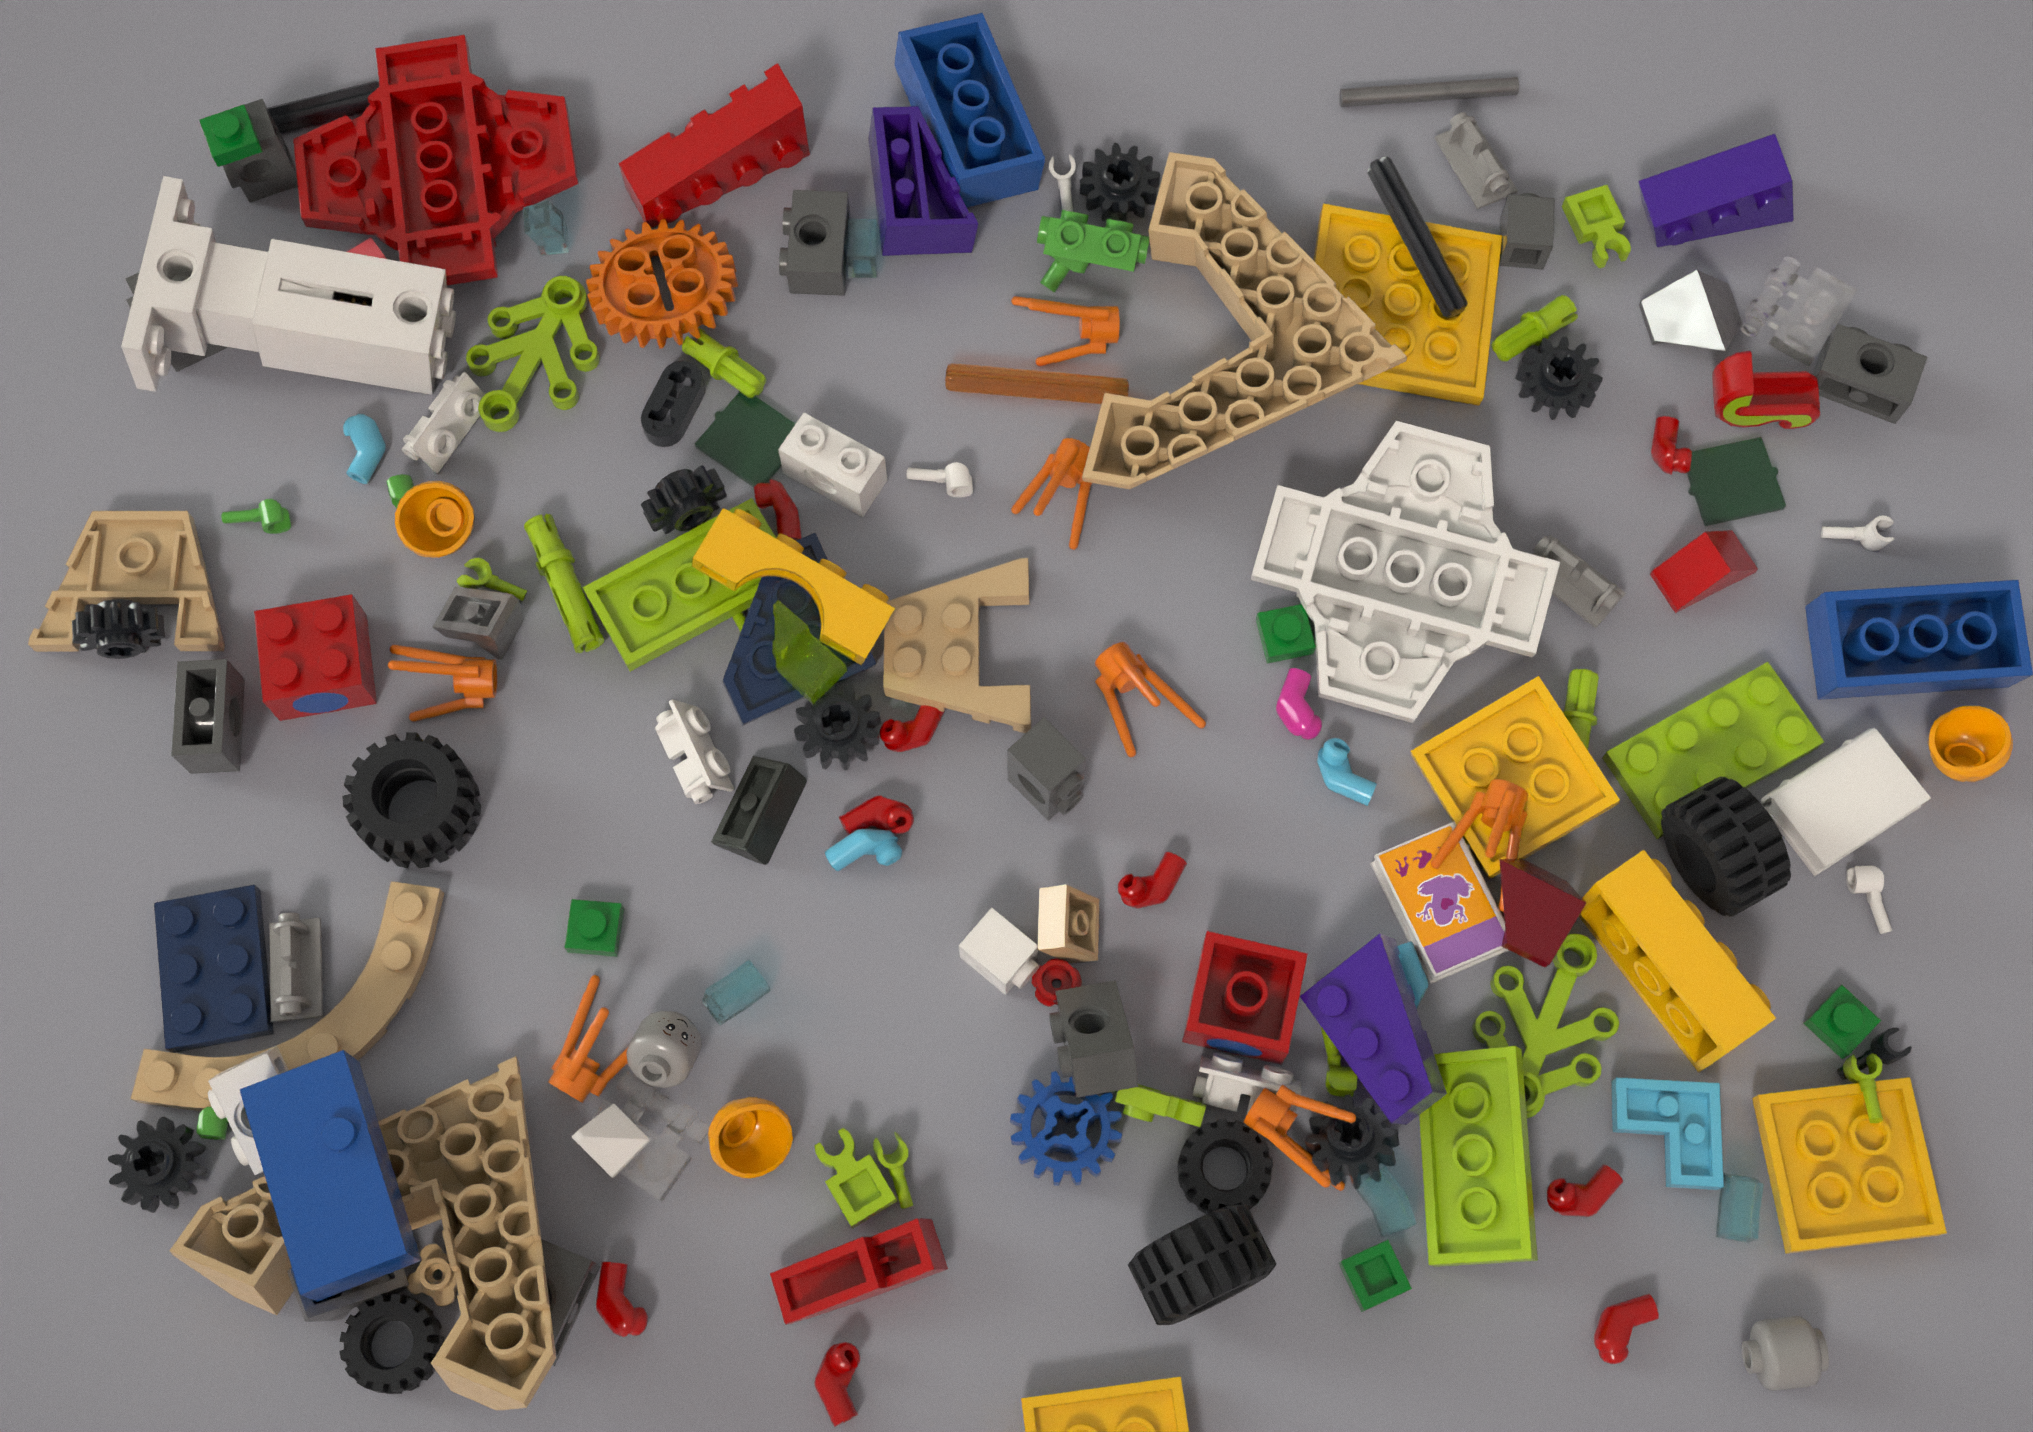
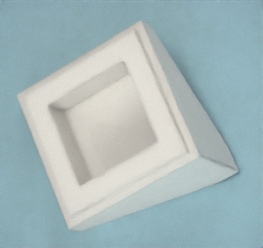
M612 1104L572 1136L612 1178L651 1141L615 1104Z

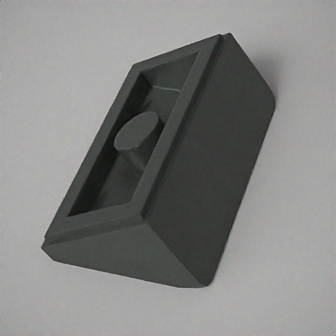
M753 756L711 843L756 863L767 865L805 788L806 777L789 763Z

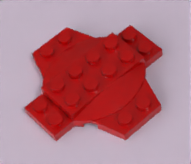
M465 35L375 48L379 87L368 96L367 99L370 105L363 114L353 120L345 115L293 139L300 213L305 226L374 235L392 249L397 250L401 262L445 269L447 286L498 278L495 247H497L496 236L505 229L514 215L525 208L579 184L568 106L565 97L508 90L505 95H498L486 86L484 79L472 74L469 45Z

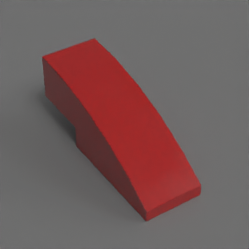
M917 1218L874 1236L861 1237L772 1272L770 1276L785 1325H789L948 1270L932 1219Z

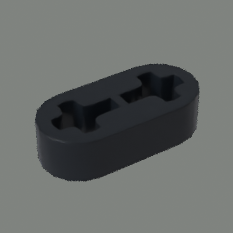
M682 360L668 365L662 372L642 411L641 424L648 441L655 446L668 447L678 443L684 436L704 397L706 389L703 375L694 363ZM686 377L690 378L692 388L684 386L676 398L677 390L674 382L682 383ZM671 410L670 419L672 427L664 425L660 431L657 430L654 421H663L668 411Z

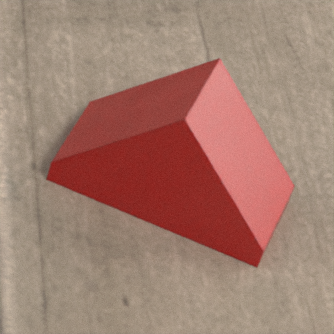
M1732 530L1705 531L1653 569L1650 576L1673 611L1677 613L1756 573L1758 568Z

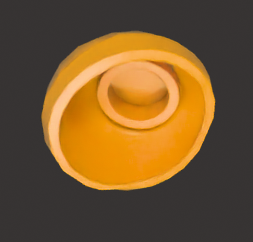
M427 481L414 486L400 499L395 512L394 523L397 535L405 547L422 557L440 558L453 554L467 543L474 528L475 515L471 501L460 488L444 481Z
M1961 706L1940 715L1934 721L1927 741L1931 759L1935 766L1944 775L1959 782H1977L1992 776L2009 761L2013 749V738L2008 723L2001 715L1981 706Z
M746 1097L730 1101L717 1112L708 1130L710 1153L714 1162L724 1171L741 1178H756L775 1170L785 1160L793 1141L788 1115L773 1101L758 1097Z

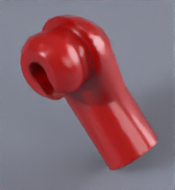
M1662 416L1656 418L1651 449L1652 458L1666 474L1672 475L1673 471L1683 474L1688 473L1691 467L1692 451L1686 447L1676 448L1680 422L1674 417Z
M770 479V483H757L754 486L756 505L760 509L773 506L777 535L783 534L795 541L801 539L799 511L783 484L773 479Z
M928 705L920 706L914 720L901 722L900 720L894 721L889 719L884 722L879 731L880 738L887 749L899 753L925 746L931 741L945 711H940Z
M879 795L870 798L838 817L848 835L858 829H868L871 826L882 830H889L892 833L903 834L908 832L914 824V815L908 805Z
M1165 852L1153 875L1134 877L1132 874L1125 875L1118 883V893L1121 896V900L1124 904L1133 908H1143L1164 903L1169 899L1187 862L1176 854Z
M1603 1164L1586 1184L1566 1183L1565 1178L1553 1180L1547 1187V1202L1555 1212L1561 1215L1590 1217L1595 1215L1623 1183V1179L1615 1170Z
M602 1262L596 1297L597 1312L616 1335L626 1337L628 1334L632 1336L642 1334L647 1327L648 1315L643 1307H633L632 1303L624 1295L628 1265L616 1262Z
M1650 1294L1608 1306L1601 1313L1594 1334V1344L1599 1350L1600 1358L1604 1362L1609 1364L1623 1362L1629 1353L1627 1345L1629 1344L1633 1327L1659 1319L1656 1303Z
M849 1342L834 1344L827 1350L814 1381L816 1390L834 1427L858 1415L847 1392V1387L860 1363V1352L855 1345Z

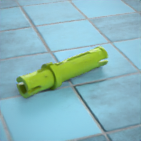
M542 514L534 516L525 522L524 529L532 542L538 558V562L535 564L540 575L545 576L551 588L564 624L570 634L575 652L582 653L584 649L585 652L592 651L600 647L605 640L595 622L581 584L574 572L572 563L575 562L573 554L571 550L565 549L551 514H545L546 522H544Z

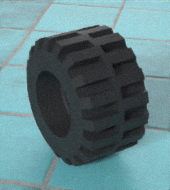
M406 732L405 740L401 741L396 734L385 737L387 745L381 748L374 742L366 748L370 755L365 760L357 757L352 764V767L357 771L356 775H346L344 787L351 794L342 796L343 807L350 813L346 816L350 826L378 857L386 862L392 860L398 867L408 868L410 862L413 861L418 868L430 867L429 859L435 857L439 863L450 859L447 851L455 847L459 852L466 845L462 839L465 833L473 835L477 828V824L472 819V816H480L481 804L476 799L477 796H480L478 785L472 778V774L448 744L443 746L438 738L427 735L423 741L417 732ZM419 780L437 783L436 798L425 814L406 822H397L389 819L390 803L394 795L403 786Z
M1726 777L1715 778L1670 803L1663 809L1661 813L1663 837L1677 871L1693 893L1718 914L1728 915L1729 917L1735 916L1788 885V881L1791 878V864L1782 835L1765 807L1750 791L1737 781Z
M1229 1205L1199 1217L1150 1243L1135 1254L1128 1267L1156 1324L1173 1325L1197 1315L1266 1278L1277 1263L1248 1206Z

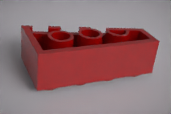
M778 63L764 71L768 79L751 90H748L746 85L743 84L729 93L732 102L713 114L708 113L704 109L691 117V121L686 125L684 132L678 136L667 132L618 163L627 192L642 219L651 228L659 225L662 219H665L667 224L678 219L681 214L700 205H710L720 199L722 195L739 187L754 185L763 176L781 168L793 167L803 158L810 155L803 105Z

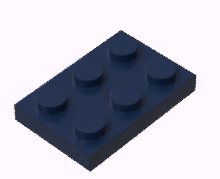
M249 885L155 902L154 911L165 1049L171 1053L273 1035L260 889L256 885Z

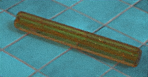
M956 363L948 364L945 375L946 389L957 392L1102 404L1104 393L1127 397L1129 393V381L1126 378Z

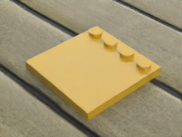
M1323 203L1319 216L1313 260L1336 283V289L1345 298L1349 296L1376 324L1375 329L1391 345L1396 344L1407 356L1406 362L1358 384L1479 406L1484 398L1502 235L1425 222L1468 301L1465 311L1454 317L1446 318L1442 315L1390 215Z

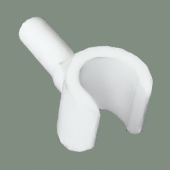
M1069 154L1071 169L1067 174L1059 175L1055 172L1054 157H1052L1049 162V170L1057 178L1062 210L1073 212L1071 177L1076 171L1075 160Z
M951 463L945 469L937 470L910 467L907 469V479L946 483L947 494L951 497H967L973 493L972 476L969 474L968 468L962 463Z
M1878 516L1864 527L1822 526L1821 538L1853 539V541H1860L1862 546L1869 551H1879L1895 538L1883 537L1877 531L1886 530L1894 524V521L1887 516Z
M1872 865L1849 868L1846 872L1849 892L1852 894L1866 893L1867 901L1872 910L1879 933L1883 934L1892 931L1880 893L1884 887L1883 872L1878 867Z

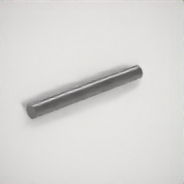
M1518 77L1346 88L1340 89L1339 99L1341 107L1509 96L1518 95L1519 80Z

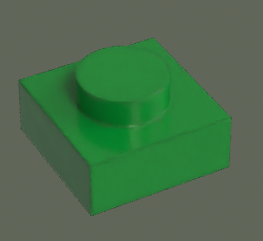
M244 104L199 119L210 153L217 167L263 152L250 114Z
M1302 604L1257 613L1256 623L1267 664L1314 654L1316 646L1308 616Z
M571 899L564 945L565 950L568 953L617 957L624 914L623 905L621 903Z
M1840 985L1803 1024L1841 1059H1844L1853 1052L1881 1020L1843 985Z
M1389 1240L1383 1241L1338 1263L1361 1312L1412 1289Z

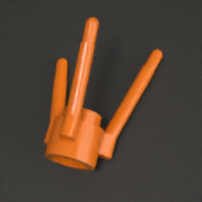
M1014 296L1011 299L1013 305L1028 307L1030 310L1080 317V339H1089L1088 344L1038 357L1035 361L1037 366L1057 363L1087 354H1106V343H1118L1120 329L1118 306L1088 307Z
M1065 438L1062 439L1056 453L1049 454L1044 466L1020 495L1019 499L1012 506L1011 511L1013 514L1020 513L1049 476L1051 479L1033 510L1036 516L1042 515L1059 485L1066 488H1074L1077 483L1080 484L1069 541L1070 549L1075 550L1079 544L1090 487L1092 483L1084 482L1082 479L1090 447L1079 440Z
M1126 642L1112 645L1096 659L1095 666L1102 675L1096 679L1095 683L1105 696L1118 734L1129 757H1134L1136 750L1114 692L1116 688L1120 693H1126L1137 687L1152 706L1158 707L1161 701L1144 680L1145 678L1198 728L1202 729L1206 726L1205 720L1147 665L1140 654L1135 655Z
M390 646L389 650L392 654L438 663L391 660L388 662L389 669L453 675L454 692L464 693L465 698L410 713L409 719L413 722L467 708H484V698L496 697L498 676L495 659L466 657L410 646Z
M1494 779L1491 780L1486 793L1476 792L1470 808L1431 861L1432 868L1438 869L1480 813L1483 814L1481 821L1492 828L1485 855L1488 858L1494 857L1503 832L1510 830L1506 859H1517L1522 828L1528 815L1523 810L1529 796L1527 791L1512 782ZM1501 885V895H1500V901H1499V909H1500V911L1504 912L1503 895H1502V885Z
M593 975L589 980L562 1051L551 1068L554 1070V1073L548 1081L551 1085L584 1103L590 1092L599 1097L607 1083L628 1063L627 1047L598 1076L595 1073L599 1069L600 1064L587 1057L609 1015V1010L606 1007H602L599 1010L581 1044L575 1050L600 982V978L597 975Z
M1283 1084L1276 1094L1265 1087L1252 1105L1243 1123L1270 1140L1322 1187H1329L1331 1184L1329 1168L1321 1172L1312 1163L1313 1155L1287 1135L1298 1116L1290 1108L1292 1105L1349 1123L1356 1121V1115L1353 1112L1299 1095ZM1341 1181L1336 1186H1332L1342 1191L1345 1188V1183Z

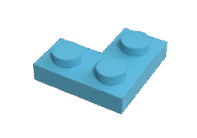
M1618 1077L1611 1081L1613 1132L1664 1135L1666 1187L1719 1190L1724 1187L1720 1083Z

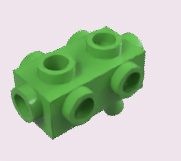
M1062 210L1060 219L1042 216L1037 243L1044 244L1043 254L1049 255L1055 260L1040 283L1051 291L1056 292L1070 270L1085 274L1089 263L1134 272L1136 263L1145 264L1149 236L1132 233L1134 224L1107 219L1105 227L1087 224L1089 215Z

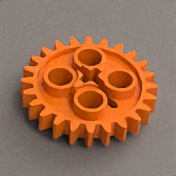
M662 219L658 229L654 230L651 229L647 222L642 223V233L637 235L630 229H626L625 235L627 240L621 242L613 238L610 239L613 251H598L597 254L601 264H592L589 267L593 278L586 280L589 290L587 296L599 325L605 324L610 336L620 332L622 341L625 344L637 336L640 348H644L650 339H656L659 349H662L666 344L667 338L671 337L680 346L683 345V334L688 332L693 337L700 338L698 327L703 324L714 329L716 324L713 314L727 316L728 311L725 302H735L736 299L733 288L738 287L735 273L737 271L733 256L729 255L727 244L725 242L718 243L714 231L704 235L701 224H696L687 231L685 222L681 219L674 228H668L666 220ZM653 256L660 258L674 304V309L671 311L665 309L651 263Z

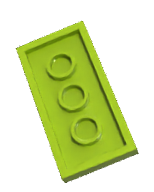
M753 498L728 510L734 513L736 509H741L751 514L762 523L759 529L776 538ZM718 516L583 587L587 598L630 672L750 608L761 577L753 579L736 591H733L692 567L695 553Z
M1766 662L1608 750L1602 759L1655 838L1659 839L1663 836L1661 813L1670 803L1718 777L1733 779L1747 789L1818 749L1824 741L1769 662Z
M1517 1046L1434 1054L1447 1094L1419 1115L1429 1265L1442 1267L1538 1261L1522 1049Z

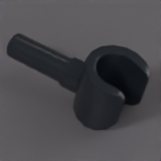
M1890 1028L1872 1039L1870 1049L1856 1058L1857 1067L1860 1071L1867 1068L1866 1057L1870 1054L1877 1055L1883 1064H1892L1907 1056L1911 1052L1912 1047L1909 1046L1900 1052L1892 1050L1888 1044V1037L1900 1029ZM1843 1066L1838 1068V1075L1842 1080H1846Z

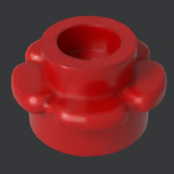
M1059 958L1048 960L1043 966H1039L1036 973L1032 976V986L1036 988L1035 997L1041 1004L1047 1007L1057 1005L1056 991L1081 987L1082 985L1079 971L1073 968L1066 960ZM1053 980H1060L1061 986L1054 988L1052 986Z

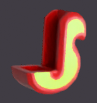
M1744 351L1726 357L1712 372L1715 417L1730 426L1756 427L1778 422L1779 426L1784 429H1795L1809 426L1821 416L1818 379L1807 371L1753 372L1752 352Z

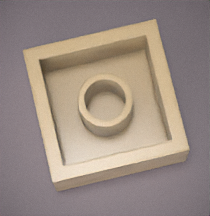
M1069 885L1039 888L1037 950L1061 960H1066L1069 963L1098 961L1100 899Z

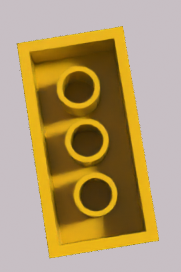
M1642 850L1597 881L1582 897L1586 901V905L1581 911L1579 918L1699 1073L1771 1023L1776 1017L1770 1011L1771 1004L1765 993L1755 984H1749L1737 969L1738 963L1732 951L1724 943L1716 942L1704 927L1705 921L1699 909L1691 901L1683 900L1671 885L1672 878L1666 867L1659 860L1651 859L1646 851Z

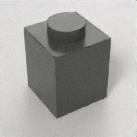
M1533 193L1508 195L1500 217L1499 235H1502L1499 266L1544 270L1553 248L1555 198L1540 197Z

